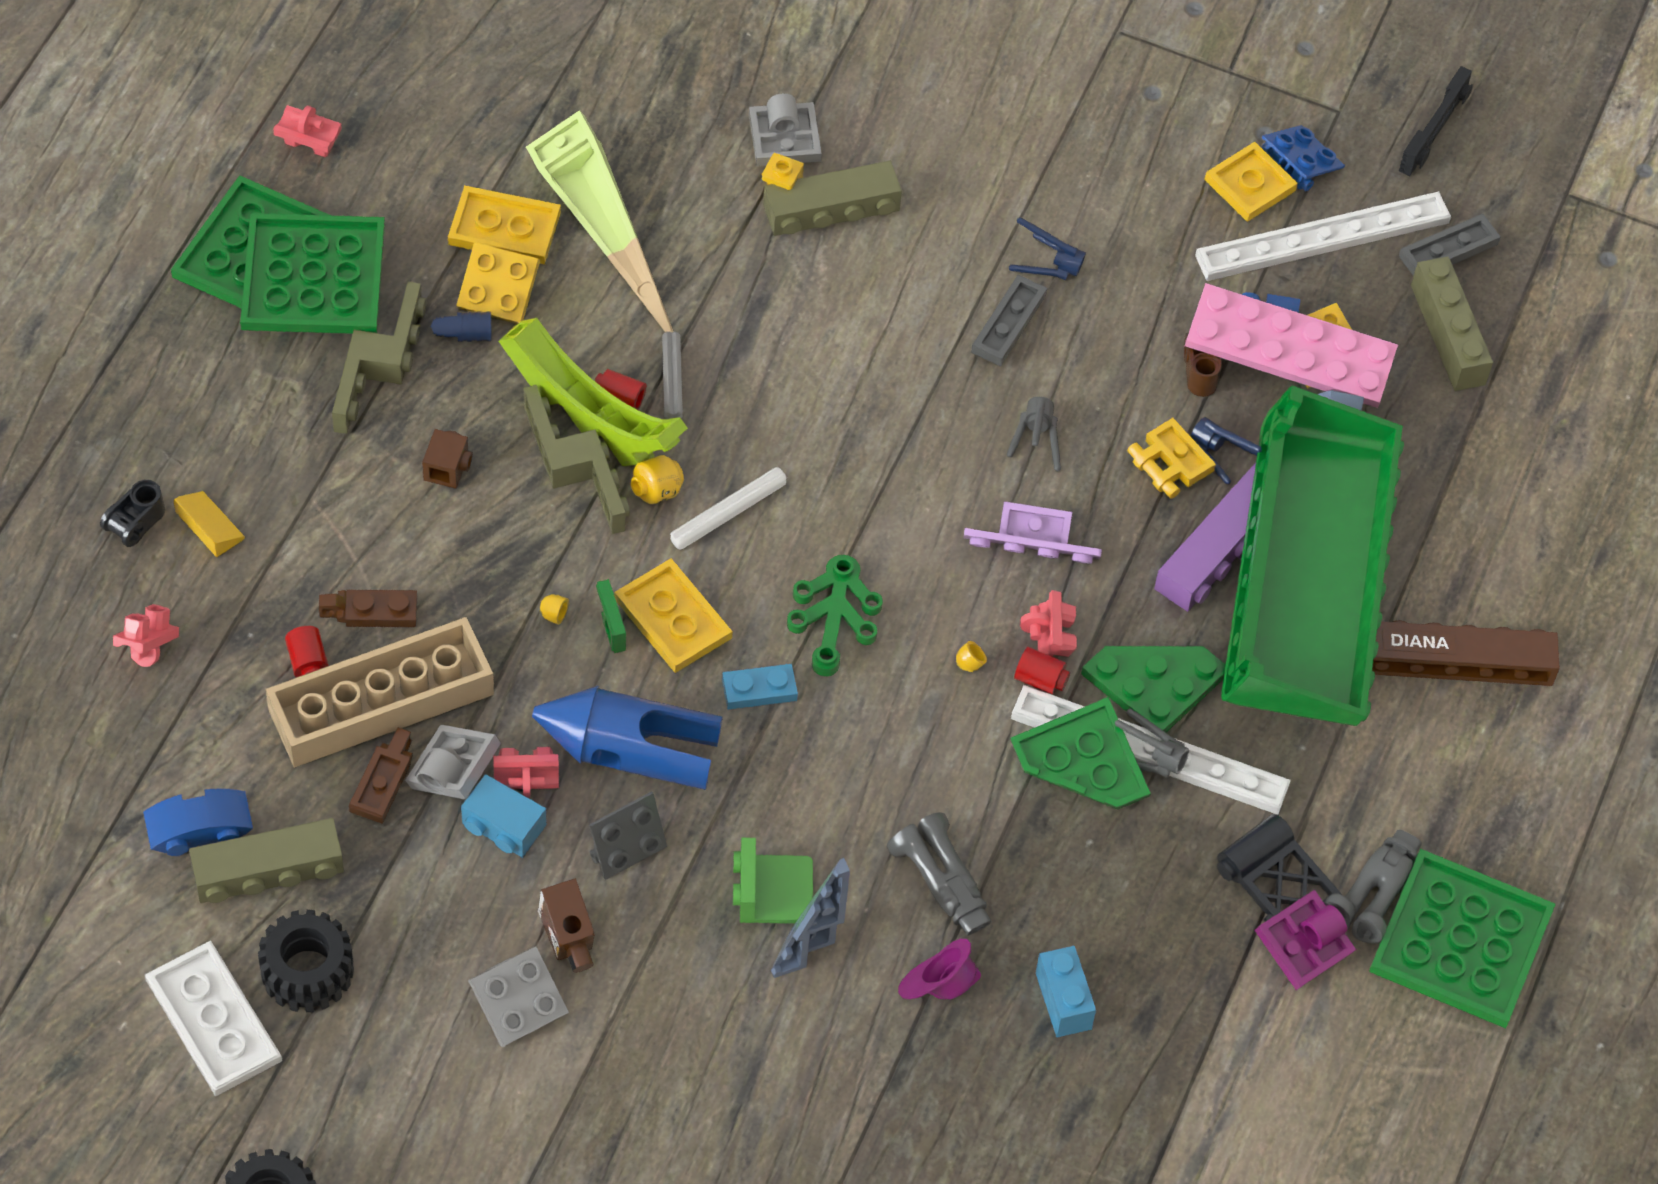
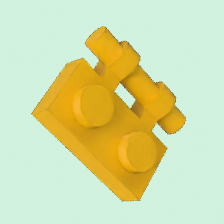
M1174 418L1147 433L1145 441L1149 445L1148 448L1143 449L1136 442L1127 450L1134 458L1133 464L1140 471L1144 470L1153 479L1152 484L1159 492L1164 491L1170 499L1175 498L1180 493V489L1174 481L1180 479L1187 487H1190L1214 472L1216 465ZM1161 458L1169 468L1163 471L1156 464L1155 460Z

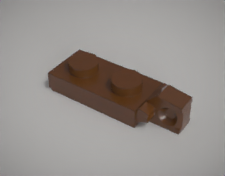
M417 590L338 591V594L319 595L320 618H337V622L346 623V627H416Z
M398 727L389 745L382 743L380 747H376L349 803L350 813L383 824L411 765L413 753L408 752L412 743L410 731Z

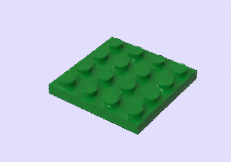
M239 175L172 267V278L242 309L250 213L329 214Z
M250 213L240 319L241 330L353 334L354 330L377 333L385 217Z
M1420 849L1369 972L1506 1029L1556 904Z

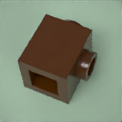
M435 429L422 461L423 481L456 489L462 472H468L472 462L473 452L468 451V437L462 436L455 431Z

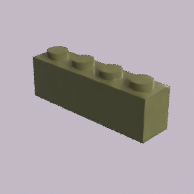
M889 160L800 178L796 180L791 190L773 184L765 185L763 206L773 235H789L802 230L825 228L831 224L846 221L854 222L866 217L888 215L892 212L900 211L902 190L892 162Z
M1449 256L1417 262L1411 287L1454 391L1486 385L1493 361Z
M333 818L189 848L200 903H219L232 896L241 894L256 895L265 889L278 886L292 887L301 881L315 878L329 879L338 873L344 872L341 848Z

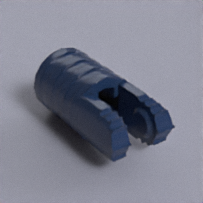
M457 311V316L436 317L430 326L433 334H436V336L457 337L458 342L492 341L491 311Z

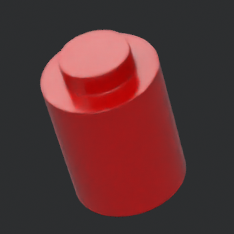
M607 369L604 374L599 373L596 376L595 382L627 405L639 410L645 397L646 383Z
M301 626L286 634L285 642L296 678L329 666L320 631L317 627Z
M1026 647L1017 665L1014 679L1054 695L1057 689L1060 691L1064 690L1070 677V672L1066 670V662L1033 648Z

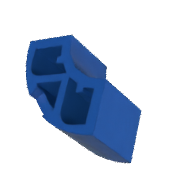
M205 789V796L183 800L182 794L151 806L143 812L151 850L167 853L170 856H180L188 852L189 848L243 837L253 829L246 792L235 789Z

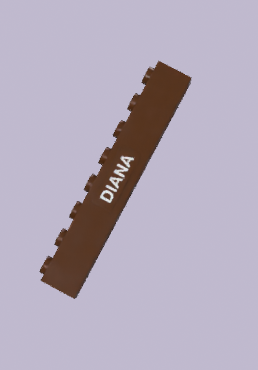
M1402 620L1382 621L1376 633V641L1379 643V648L1372 665V671L1375 672V675L1553 686L1560 669L1558 633L1546 632L1542 629L1526 631L1512 630L1508 627L1494 629L1478 628L1474 625L1447 626L1435 622L1416 624L1407 623Z

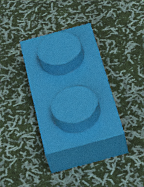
M792 664L722 672V682L728 710L797 701L798 692Z

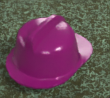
M961 938L953 941L938 954L916 966L902 979L898 986V994L903 999L910 1000L928 993L938 999H954L965 993L981 978L979 968L969 956L971 953L970 941Z

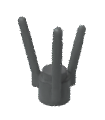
M1033 397L1028 401L1026 412H1022L1020 415V422L1010 443L1007 456H1013L1026 426L1033 431V446H1038L1041 432L1049 429L1054 470L1058 472L1061 470L1057 436L1058 418L1053 416L1054 403L1050 399Z
M1128 709L1127 714L1159 737L1160 741L1120 720L1115 721V725L1118 728L1155 747L1152 759L1157 761V765L1137 762L1141 771L1157 773L1166 778L1169 777L1170 772L1179 774L1182 771L1189 756V748L1185 747V743L1172 738L1132 709Z

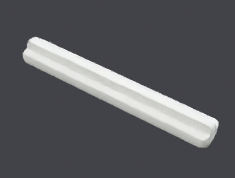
M773 468L672 531L670 534L672 543L677 549H684L786 485V475L780 468Z

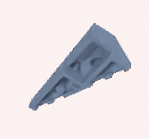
M844 858L838 861L790 930L771 969L774 978L806 968L808 952L835 943L837 925L844 923L850 876V870Z

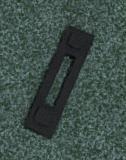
M1460 66L1446 88L1443 102L1423 132L1418 130L1404 150L1399 172L1410 177L1417 165L1420 166V169L1423 167L1429 157L1431 150L1429 147L1458 103L1462 101L1464 105L1471 94L1473 84L1469 85L1472 74L1471 70Z

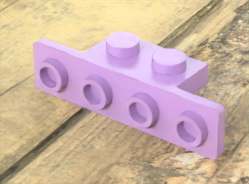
M1004 502L999 533L968 528L964 530V538L970 539L969 545L990 548L991 543L1004 544V550L1009 552L1024 553L1025 548L1038 550V556L1058 558L1059 553L1073 555L1072 561L1092 564L1093 558L1100 559L1102 549L1067 544L1072 512Z

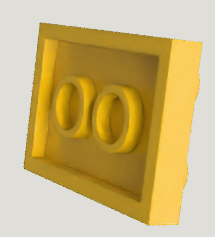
M464 185L448 234V245L472 250L474 242L538 258L540 260L539 264L545 265L561 214V205Z
M672 558L614 592L618 605L674 673H677L732 639L733 631Z

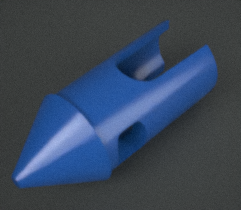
M599 685L535 706L532 717L580 764L585 762L703 790H706L708 785L710 759L657 746L647 742L645 739L650 736H663L717 747L723 720L722 716L600 689Z

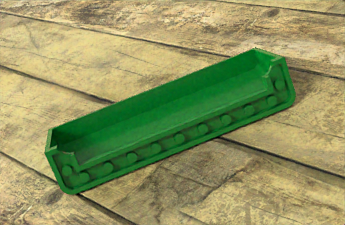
M1293 385L1289 387L1267 413L1259 438L1258 446L1262 447V452L1257 453L1221 694L1223 701L1243 707L1357 726L1369 716L1371 702L1368 701V696L1375 679L1372 665L1379 648V643L1376 641V633L1383 616L1382 612H1379L1380 602L1386 591V583L1383 582V578L1390 561L1387 547L1394 529L1393 525H1390L1391 515L1397 504V497L1394 496V492L1401 474V470L1398 468V460L1404 449V441L1401 440L1402 425Z

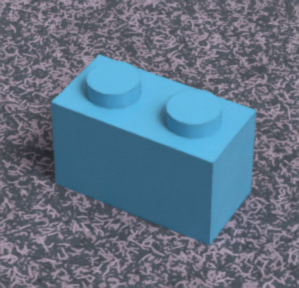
M486 774L461 806L462 824H464L469 832L476 836L483 835L494 841L496 846L506 853L513 852L522 858L546 827L545 807Z
M1075 946L1039 953L1036 976L1056 1037L1092 1030L1096 1008Z

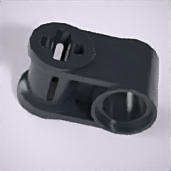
M141 480L135 483L125 495L105 511L100 521V527L105 531L111 530L119 536L126 547L136 545L144 534L157 521L162 519L165 514V505L160 486L152 480ZM146 500H153L147 504L143 503Z

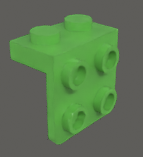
M741 837V851H734L733 873H740V884L733 883V905L740 906V923H796L813 899L812 858L809 856L756 855V838Z

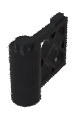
M1271 814L1217 856V869L1221 876L1227 881L1232 880L1242 885L1267 914L1264 918L1265 922L1280 913L1281 904L1292 905L1307 895V884L1320 885L1328 894V897L1332 894H1341L1295 841L1290 826L1277 814ZM1293 854L1302 864L1301 875L1283 872V860ZM1277 865V871H1272L1271 869ZM1260 877L1276 879L1275 895L1262 893L1254 882ZM1282 880L1300 882V898L1281 896Z

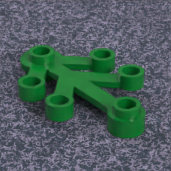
M837 555L831 558L826 565V573L810 582L806 580L796 582L793 587V599L799 604L810 603L815 594L833 585L832 594L805 611L796 609L787 616V628L789 631L800 634L807 629L808 625L827 615L822 645L816 648L812 655V668L814 672L824 677L834 675L840 666V654L835 648L841 617L856 633V639L860 644L871 645L877 638L876 625L873 622L864 621L845 596L848 588L862 603V611L870 616H875L881 612L883 598L877 592H870L859 579L860 565L855 558L849 555ZM838 568H846L848 571L843 572ZM807 590L809 593L807 595H801L798 593V591ZM868 601H874V602H876L878 605H876V606H869V605H867V602H868ZM801 619L803 623L794 624L792 620ZM864 630H868L872 633V635L865 636L861 634V632ZM826 655L832 658L829 660H824L820 656Z

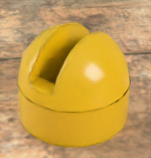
M555 594L544 597L540 603L542 616L549 622L561 624L568 610L569 599Z
M968 641L956 654L957 665L965 671L974 672L987 662L984 651L973 641Z

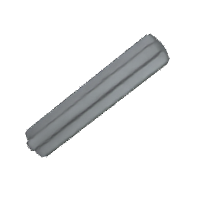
M667 331L662 335L665 419L682 418L681 339L678 332Z

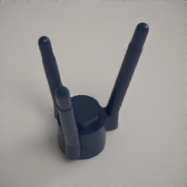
M1021 217L1017 218V223L1033 232L1035 239L1057 250L1053 264L1057 265L1058 269L1012 264L1009 266L1010 271L1055 276L1066 280L1069 274L1077 277L1086 252L1064 243Z
M1207 417L1202 418L1191 433V438L1216 464L1214 471L1227 485L1231 483V479L1208 452L1209 450L1218 451L1226 440L1257 456V453L1262 452V447L1221 428Z

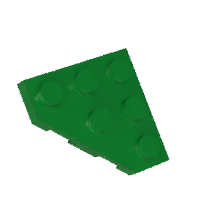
M1105 646L1082 667L1081 675L1126 712L1128 709L1134 710L1167 733L1224 679L1226 664L1204 646Z
M1109 697L1010 738L1022 769L1026 774L1117 810L1151 796L1124 731L1115 725L1118 717Z

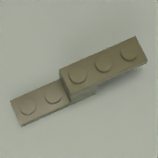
M407 282L394 336L359 330L353 331L332 411L334 432L347 434L350 421L357 420L359 402L356 401L358 393L363 394L366 379L402 385L404 373L411 371L413 352H410L412 344L417 345L420 325H417L418 317L424 318L427 298H423L421 294L420 283Z
M537 385L523 388L524 409L552 488L592 479L611 533L624 532L625 517L630 516V510L626 497L619 496L617 489L620 488V482L616 469H610L607 461H610V455L606 442H600L596 429L560 438L556 423L550 424L548 418L551 416V410L547 397L540 396Z

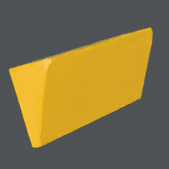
M204 491L179 496L174 499L175 512L216 557L245 539V536Z

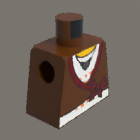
M576 878L541 889L538 913L556 959L563 960L568 958L574 973L591 968L594 963L589 950L593 947L595 935Z

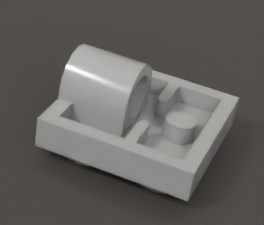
M782 93L772 96L768 100L767 106L749 107L756 166H766L774 152L802 163L821 162L822 153L814 102L796 103L795 97Z
M440 725L405 781L414 790L467 799L501 742L495 734Z
M536 946L468 980L501 1047L569 1013Z

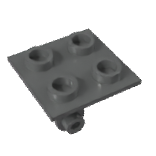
M652 791L589 824L594 841V849L590 851V856L596 864L600 863L605 880L667 847Z

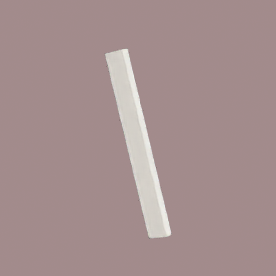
M1434 192L1198 248L1195 256L1206 281H1211L1449 224L1451 215L1440 193Z
M1023 685L1012 711L1011 719L1035 728L1085 706ZM1118 719L1159 741L1161 740L1144 727ZM1124 731L1136 761L1157 765V761L1152 759L1155 747ZM1180 741L1185 743V747L1189 748V756L1182 771L1179 774L1170 772L1169 776L1271 813L1279 814L1291 780Z

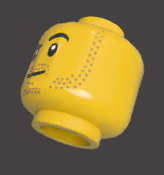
M665 455L644 460L634 467L631 488L636 496L648 504H656L677 496L684 481L682 468L677 461Z

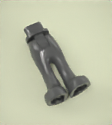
M942 812L933 813L924 817L919 822L918 828L915 824H910L899 831L888 841L887 849L896 858L905 856L911 858L925 879L935 900L950 917H953L952 921L954 924L961 925L967 936L987 927L992 921L985 911L987 904L981 898L977 883L959 858L948 837L947 831L950 826L948 818ZM923 839L929 842V845L937 853L946 869V873L939 869Z
M1399 829L1393 837L1385 839L1383 845L1368 859L1357 880L1345 896L1339 893L1332 894L1324 901L1326 906L1332 905L1339 910L1346 921L1348 930L1370 891L1374 887L1379 888L1372 902L1353 923L1352 934L1359 941L1378 943L1382 940L1387 928L1383 917L1394 898L1406 883L1417 858V851L1421 847L1422 842L1417 837Z

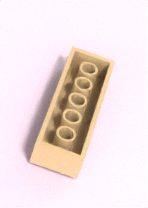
M467 617L272 686L266 689L269 713L295 768L396 731L398 727L404 728L494 695V680L490 665Z

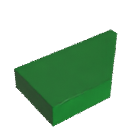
M610 580L598 581L596 589L603 608L601 615L611 650L614 654L626 651V631Z

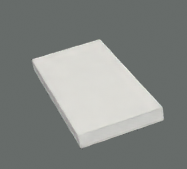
M211 941L145 974L148 985L215 1096L282 1062L281 1054Z

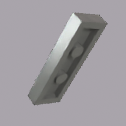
M1480 214L1401 248L1399 257L1414 276L1417 262L1449 256L1453 265L1497 246L1501 237L1485 215Z
M1017 275L972 344L971 353L1001 366L1046 297L1047 288Z

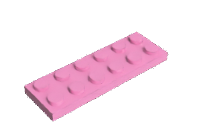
M1205 283L1185 343L1186 347L1323 391L1333 390L1364 397L1363 404L1376 408L1380 404L1398 347L1397 344Z

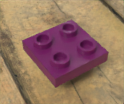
M1315 890L1255 929V932L1295 990H1298L1356 951V948L1345 934L1347 924L1342 914L1334 906H1326Z

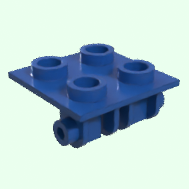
M1302 125L1262 136L1265 143L1261 148L1298 183L1297 189L1308 191L1314 185L1312 177L1345 167L1336 158V154L1331 149L1322 145L1314 137L1313 132Z

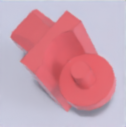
M287 105L281 120L275 125L273 130L275 136L284 138L285 144L293 147L302 144L311 147L315 154L327 157L342 127L339 122L316 115L314 107L307 105L303 110Z
M1052 590L1049 593V600L1040 603L1038 606H1031L1030 613L1021 617L1020 627L1024 632L1030 633L1031 640H1038V651L1049 656L1069 657L1076 650V636L1062 632V627L1070 628L1076 618V606L1062 602L1061 592Z
M152 604L145 607V615L138 613L125 617L124 631L113 635V646H130L131 658L138 665L149 667L159 660L160 646L179 637V627L169 624V608Z
M537 747L533 750V755H519V751L515 748H501L499 755L493 756L494 779L511 789H523V796L530 798V789L559 788L558 754H553L550 747Z

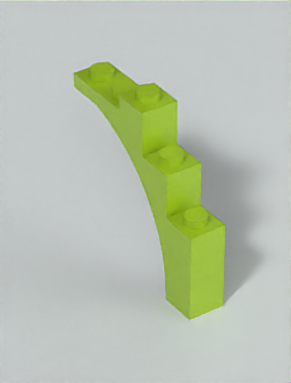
M538 318L521 321L498 341L529 385H537L540 396H546L549 405L559 404V406H562L581 433L596 429L597 435L603 438L622 466L637 465L639 462L653 458L654 451L662 450L666 452L680 442L679 436L688 429L680 417L664 420L656 418L627 405L610 394L569 358L550 336Z

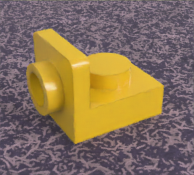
M774 152L762 173V180L767 182V185L773 184L791 190L796 180L803 178L804 163Z

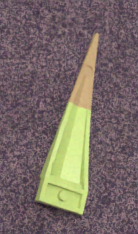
M579 110L526 146L542 176L601 248L665 332H674L602 144L597 139L585 115Z

